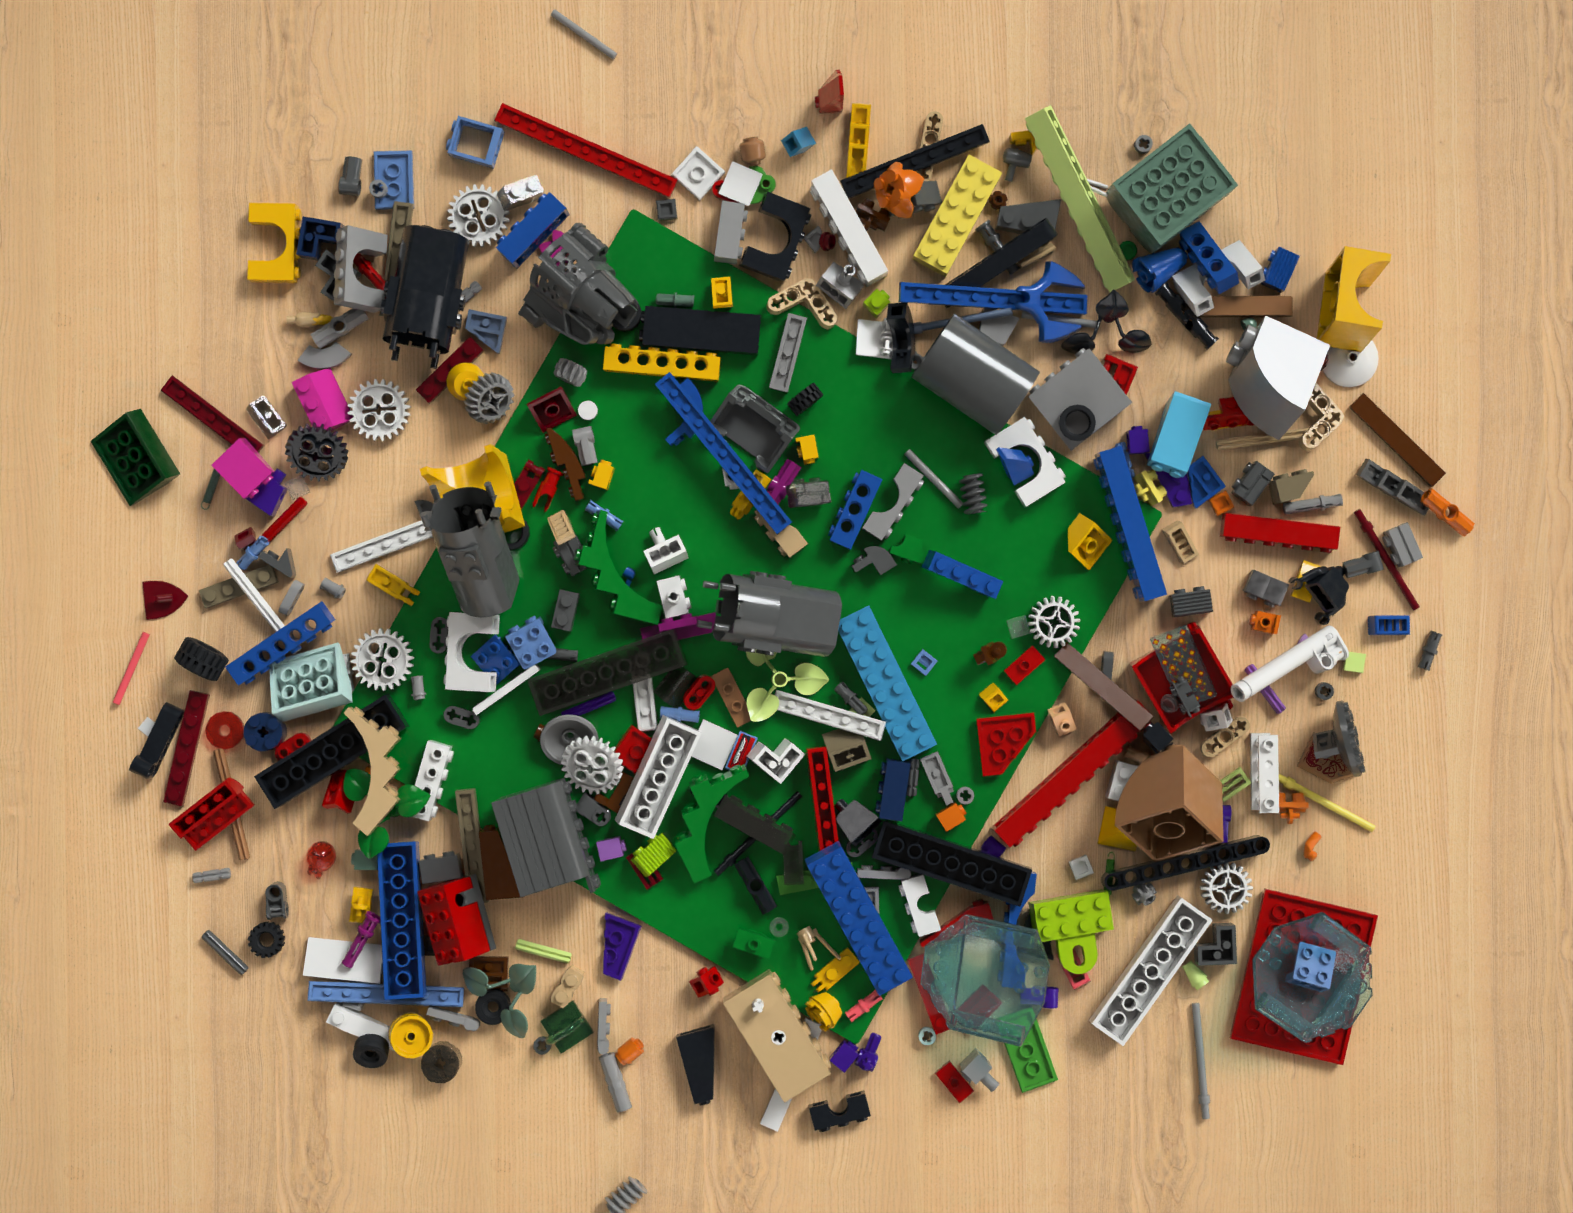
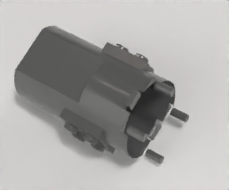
M491 482L484 483L486 491L476 487H463L443 494V498H440L438 489L433 484L429 487L434 499L432 506L433 514H431L432 511H425L420 513V517L425 527L424 531H431L461 610L473 617H491L505 612L512 607L520 578L499 519L501 508L494 505L497 495L494 493Z
M750 571L749 575L743 574V576L725 574L719 582V597L723 598V600H717L715 613H719L721 616H715L712 630L713 636L717 641L730 642L732 645L738 646V650L755 653L756 651V653L774 656V652L781 653L782 650L827 657L832 653L837 642L842 610L841 598L836 591L794 585L792 581L785 580L786 576ZM703 582L704 588L718 589L719 584L716 582ZM698 620L697 627L711 629L712 622Z

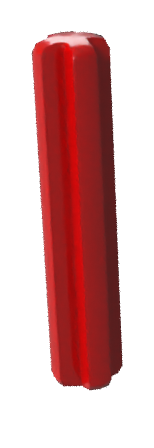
M299 497L262 536L266 537L268 542H271L308 504L303 497Z

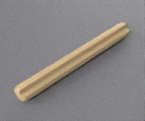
M1309 428L1288 430L1280 440L1266 433L1219 439L1216 441L1217 450L1299 440Z

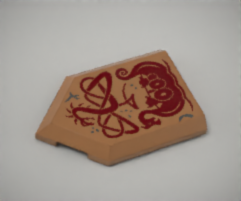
M1311 736L1297 767L1330 784L1354 777L1343 763L1339 754L1332 755L1326 759H1316L1313 736Z

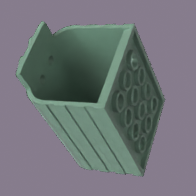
M1189 123L1112 183L1106 192L1108 194L1106 198L1121 220L1125 221L1129 226L1131 233L1149 253L1153 254L1228 196L1238 184L1203 138L1199 136Z

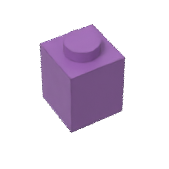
M620 836L596 842L600 861L624 856V851H627L625 840H621Z

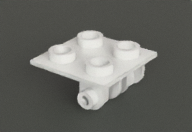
M886 318L882 322L858 319L856 355L892 359V334Z

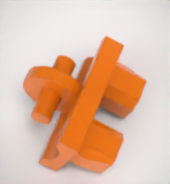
M1279 793L1280 819H1286L1287 824H1293V819H1300V813H1305L1306 809L1309 808L1308 802H1305L1303 793H1293L1292 802H1286L1285 793Z

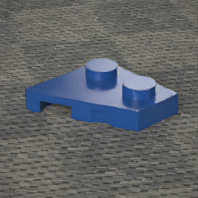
M1201 456L1190 465L1187 473L1193 507L1196 509L1226 486L1204 456Z

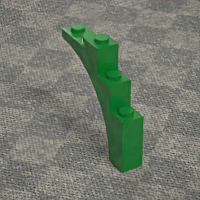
M597 510L591 518L593 527L592 531L587 534L586 543H588V546H580L575 551V565L597 570V574H593L591 584L594 585L593 589L615 595L609 603L610 614L658 625L663 606L650 602L635 593L620 577L609 556L606 543L608 512Z
M745 764L741 766L735 765L724 774L718 773L714 775L711 780H709L707 774H699L691 779L692 781L689 782L690 789L697 803H689L681 810L682 817L689 831L679 832L674 837V844L694 884L712 876L705 854L707 825L715 806L722 797L737 783L749 777Z

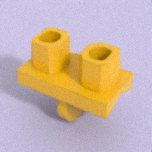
M353 887L349 922L363 923L366 918V912L371 911L373 889Z

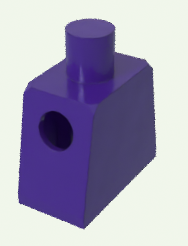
M278 468L272 474L274 478L267 485L262 484L258 488L259 492L252 499L250 497L246 498L273 517H275L288 490L280 484L286 474Z

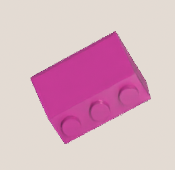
M331 368L307 374L291 382L312 426L313 423H316L317 427L320 428L321 424H324V429L331 427L332 431L349 423V420L354 417L353 415H348V412L351 410Z

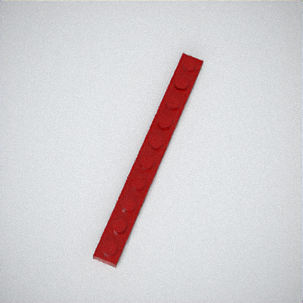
M504 103L501 104L494 120L503 126L668 198H671L678 179Z

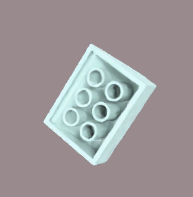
M338 642L286 657L278 664L274 661L269 665L271 667L269 674L272 714L282 722L353 703L351 683L341 646Z

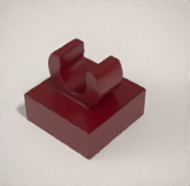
M252 527L234 536L235 544L239 550L243 548L245 551L248 547L247 545L254 544L256 541L255 531Z

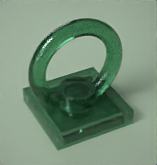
M574 1000L570 1001L564 1008H559L540 1021L549 1034L545 1039V1044L552 1045L555 1043L560 1053L565 1052L594 1033Z

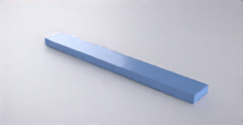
M309 981L307 1001L463 1007L464 987L426 986V997L385 1000L384 984Z

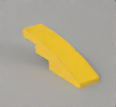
M852 103L846 178L866 170L871 104Z

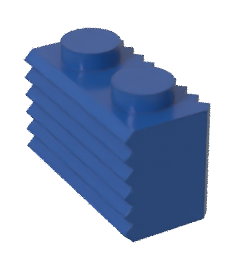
M1278 247L1275 251L1272 250L1268 257V261H1270L1268 268L1264 267L1263 269L1265 281L1260 284L1277 292H1284L1300 256L1282 247Z

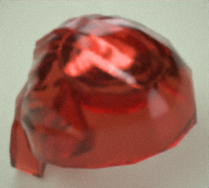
M318 841L308 849L307 862L309 867L307 873L309 875L314 874L317 879H320L323 875L322 872L331 868L335 863L336 851L330 843Z

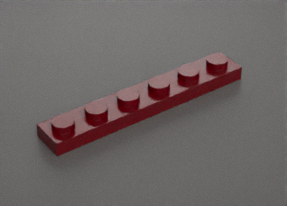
M194 690L189 691L163 800L164 803L184 806L210 694Z

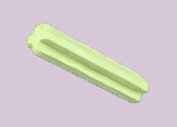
M518 939L515 946L516 950L564 963H569L572 956L569 952Z

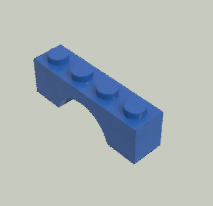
M932 550L928 551L922 568L953 580L994 599L997 598L1003 584L1002 580Z

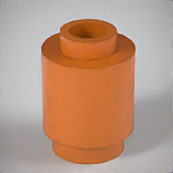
M631 1037L617 1049L618 1051L615 1053V1056L622 1065L630 1064L644 1053V1045L640 1039Z

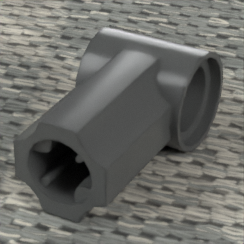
M345 157L343 176L339 180V194L360 195L361 158Z
M1379 551L1342 562L1346 578L1384 570Z

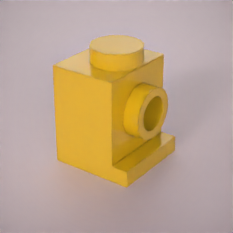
M809 435L795 438L796 443H800V446H797L799 458L803 457L804 465L815 463V459L819 458L815 436Z
M601 459L598 466L593 468L591 477H594L593 481L589 480L588 483L608 490L615 470L611 466L612 463Z

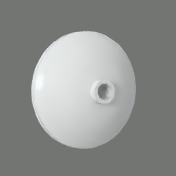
M1372 340L1362 352L1329 347L1322 370L1326 377L1336 385L1342 387L1360 386L1366 383L1377 369L1379 360L1377 348ZM1350 354L1355 355L1354 361L1350 359Z

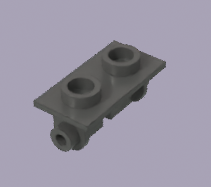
M1180 676L1176 678V683L1170 680L1171 687H1169V690L1174 698H1178L1180 702L1178 707L1183 715L1186 713L1187 716L1192 717L1190 712H1199L1200 704L1195 695L1192 694L1188 697L1186 695L1192 691L1187 679Z

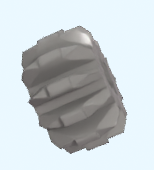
M561 358L556 363L553 373L560 380L580 387L586 379L587 370L573 361Z

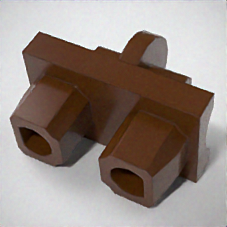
M866 198L862 204L859 203L856 214L862 224L865 225L866 231L869 228L876 231L878 228L885 232L890 221L888 210L881 208L879 212L873 210L875 203Z
M999 641L985 644L981 647L980 651L973 654L977 665L987 662L988 665L995 663L1006 655L1007 647L1003 642Z

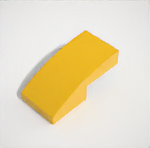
M1303 560L1296 578L1303 577L1302 574L1321 566ZM1306 582L1303 583L1301 589L1292 590L1290 596L1310 603L1312 595L1304 586Z

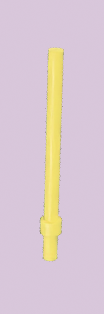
M1279 774V782L1283 784V787L1303 793L1309 799L1370 832H1373L1375 829L1374 824L1296 783V780Z

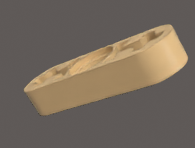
M1244 717L1234 718L1229 727L1231 726L1234 729L1238 726L1236 722L1239 721L1245 723L1243 725L1244 729L1234 731L1237 734L1236 736L1228 728L1219 729L1202 742L1200 746L1201 753L1207 757L1216 756L1248 732L1250 728L1249 721ZM1227 731L1230 734V739L1224 743L1220 740V734ZM1214 738L1222 745L1220 748L1218 745H1215L1212 748V753L1205 751L1207 749L1206 744L1213 745L1215 743Z

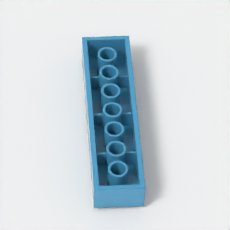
M866 606L840 619L838 632L881 720L886 722L885 728L902 762L937 745L870 606Z

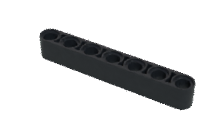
M1045 218L945 285L981 287L1053 239L1058 233L1048 218Z

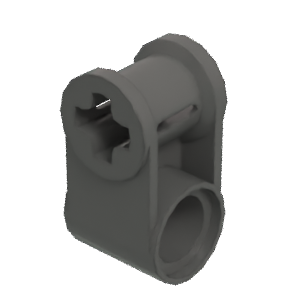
M585 792L577 802V812L596 825L603 826L610 821V811L595 801V798ZM604 812L606 820L599 821L597 813L601 814Z
M274 882L265 891L266 916L268 920H271L273 917H283L286 919L289 916L286 886L282 882ZM273 887L280 890L279 896H275L272 893Z

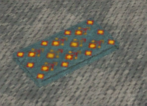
M1187 625L1150 638L1168 682L1171 680L1176 683V678L1183 676L1187 679L1192 689L1191 692L1186 694L1187 697L1194 694L1198 702L1217 696Z

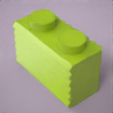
M663 833L658 836L655 835L654 839L649 838L647 840L649 844L646 847L642 848L640 846L632 853L634 857L631 861L645 877L650 876L677 851Z

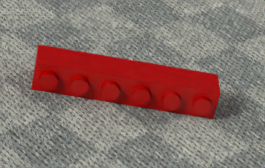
M1224 513L1222 514L1220 537H1225V541L1230 542L1244 539V543L1255 544L1256 541H1261L1264 546H1275V543L1282 544V548L1294 549V546H1301V550L1313 551V548H1320V552L1332 553V550H1338L1341 527Z
M826 746L806 748L818 851L838 841Z

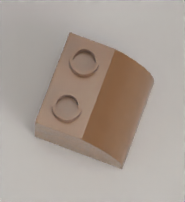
M1184 745L1167 746L1163 752L1148 756L1129 778L1117 805L1115 826L1154 862L1224 842L1222 782Z

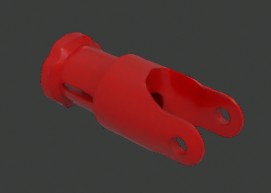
M547 467V475L544 481H541L532 507H535L540 496L547 494L548 500L544 507V512L548 510L556 493V486L560 476L564 474L551 467Z

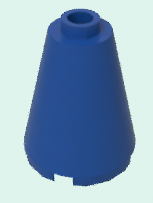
M1179 247L1141 256L1132 262L1133 273L1137 271L1139 277L1136 280L1143 290L1147 293L1151 291L1154 293L1187 263L1188 256Z

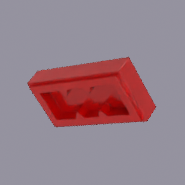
M1032 645L1003 671L1017 685L1044 662L1045 659Z
M950 1060L935 1072L959 1103L974 1092V1089Z

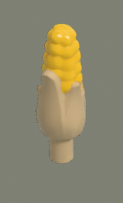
M300 312L296 316H287L286 321L287 324H296L299 327H313L328 324L333 317L320 313Z

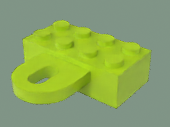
M1101 889L1028 902L1034 940L1039 943L1056 940L1059 962L1067 971L1074 974H1083L1090 971L1098 957L1095 933L1114 930L1108 891ZM1076 945H1080L1082 948L1083 963L1081 965L1074 963L1073 948Z

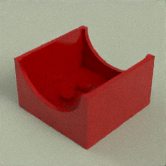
M1199 625L1187 630L1185 635L1180 634L1164 643V645H1167L1165 650L1167 655L1160 653L1161 649L1159 646L1131 662L1133 670L1170 734L1202 712L1234 698L1231 693V686L1233 684ZM1179 637L1185 639L1184 644L1178 643ZM1190 650L1195 651L1194 656L1189 655ZM1175 651L1180 652L1184 656L1181 659L1182 665L1178 664L1180 663L1177 661L1179 659L1173 656ZM1188 658L1194 659L1192 665L1187 663ZM1163 659L1168 661L1166 666L1162 664ZM1170 664L1176 666L1175 673L1169 670ZM1199 670L1204 671L1203 676L1198 675ZM1184 671L1189 672L1193 676L1190 680L1192 682L1190 685L1192 691L1186 694L1187 697L1192 694L1200 697L1198 699L1200 711L1197 713L1190 712L1192 717L1187 716L1186 713L1183 715L1179 708L1172 713H1167L1161 708L1162 697L1166 694H1171L1169 690L1171 684L1169 681H1176L1177 675L1178 677L1182 676ZM1197 678L1203 680L1202 685L1196 684ZM1208 691L1213 692L1212 697L1207 695Z

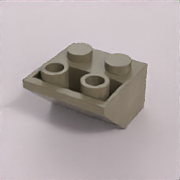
M1307 469L1292 472L1290 477L1288 473L1273 477V481L1268 483L1273 505L1300 498L1314 476V472H1307Z
M839 728L822 734L835 772L871 759L863 735Z

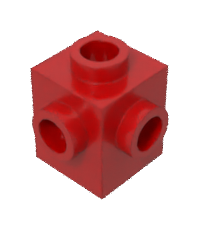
M715 966L709 969L704 967L696 972L697 976L689 981L698 998L707 994L709 996L719 991L718 987L724 983Z

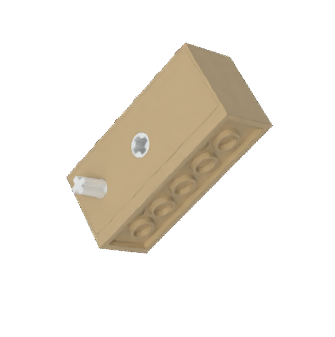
M768 969L726 995L723 999V1004L785 1103L829 1076L832 1066L826 1053L822 1055L820 1052L822 1051L821 1045L817 1038L814 1037L812 1039L811 1029L807 1022L801 1021V1013L795 1004L791 1005V997L786 988L782 989L780 987V978L776 972L772 973ZM778 1032L779 1034H782V1036L779 1037V1035H775V1033Z

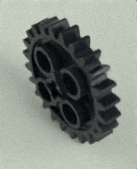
M307 423L304 429L299 426L297 431L293 430L292 434L289 435L288 442L285 445V455H288L286 461L292 462L291 468L297 467L296 473L303 472V478L309 475L311 481L313 477H316L318 481H320L321 477L328 481L329 475L335 478L336 473L340 474L342 469L345 468L349 452L346 449L347 443H341L343 436L337 437L338 431L332 433L330 432L331 427L324 429V424H321L320 428L317 427L316 423H313L311 428Z

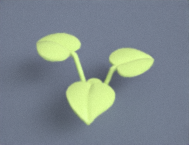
M756 651L755 653L746 652L747 658L752 664L760 666L766 662L773 672L771 677L773 686L768 692L764 688H756L747 697L746 702L750 720L753 722L762 721L777 711L779 699L771 693L777 687H784L788 681L795 680L794 685L799 693L812 695L819 691L829 681V678L822 669L811 663H802L796 666L795 676L787 677L784 672L776 671L769 662L770 659L776 656L777 652H774V656L756 653Z

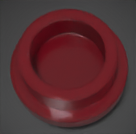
M823 232L819 238L821 249L829 251L835 247V236L830 232Z

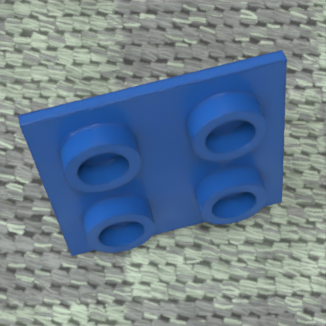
M496 634L471 656L483 672L497 673L496 685L510 672L520 666L518 659L511 653L512 650H509L508 645L505 646L501 637H498Z

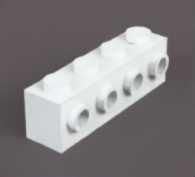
M433 740L427 741L415 786L431 796L425 807L413 817L425 821H430L432 817H436L438 811L436 802L437 799H441L443 794V788H441L442 781H446L449 772L446 767L448 762L452 761L454 751H451L452 746Z

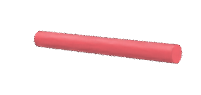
M142 632L113 703L120 705L150 634Z

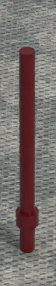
M1361 509L1356 510L1354 514L1361 524L1360 528L1363 533L1367 534L1375 549L1379 551L1381 559L1412 610L1418 609L1420 607L1375 534L1374 526L1366 519Z

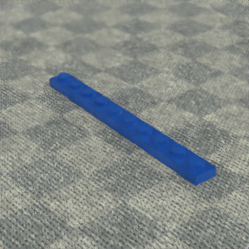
M909 282L899 283L898 302L990 309L1012 307V310L1025 311L1015 307V302L1023 303L1025 299L1024 295L1016 292V290ZM1042 292L1040 295V307L1044 312L1085 315L1087 314V295Z
M669 372L655 383L657 388L775 533L779 534L790 525L792 521L674 376Z

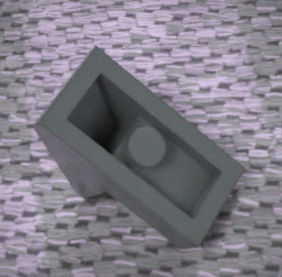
M286 548L280 559H278L279 555L271 550L268 552L262 551L258 558L288 577L295 578L296 571L291 549Z

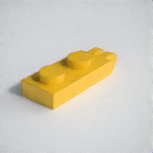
M757 469L753 473L764 488L772 480ZM742 491L733 501L730 514L737 519H741L753 507V504Z
M848 947L838 954L841 957L840 960L835 957L814 975L816 979L811 985L814 987L820 982L821 985L816 988L818 993L824 988L826 991L860 963Z

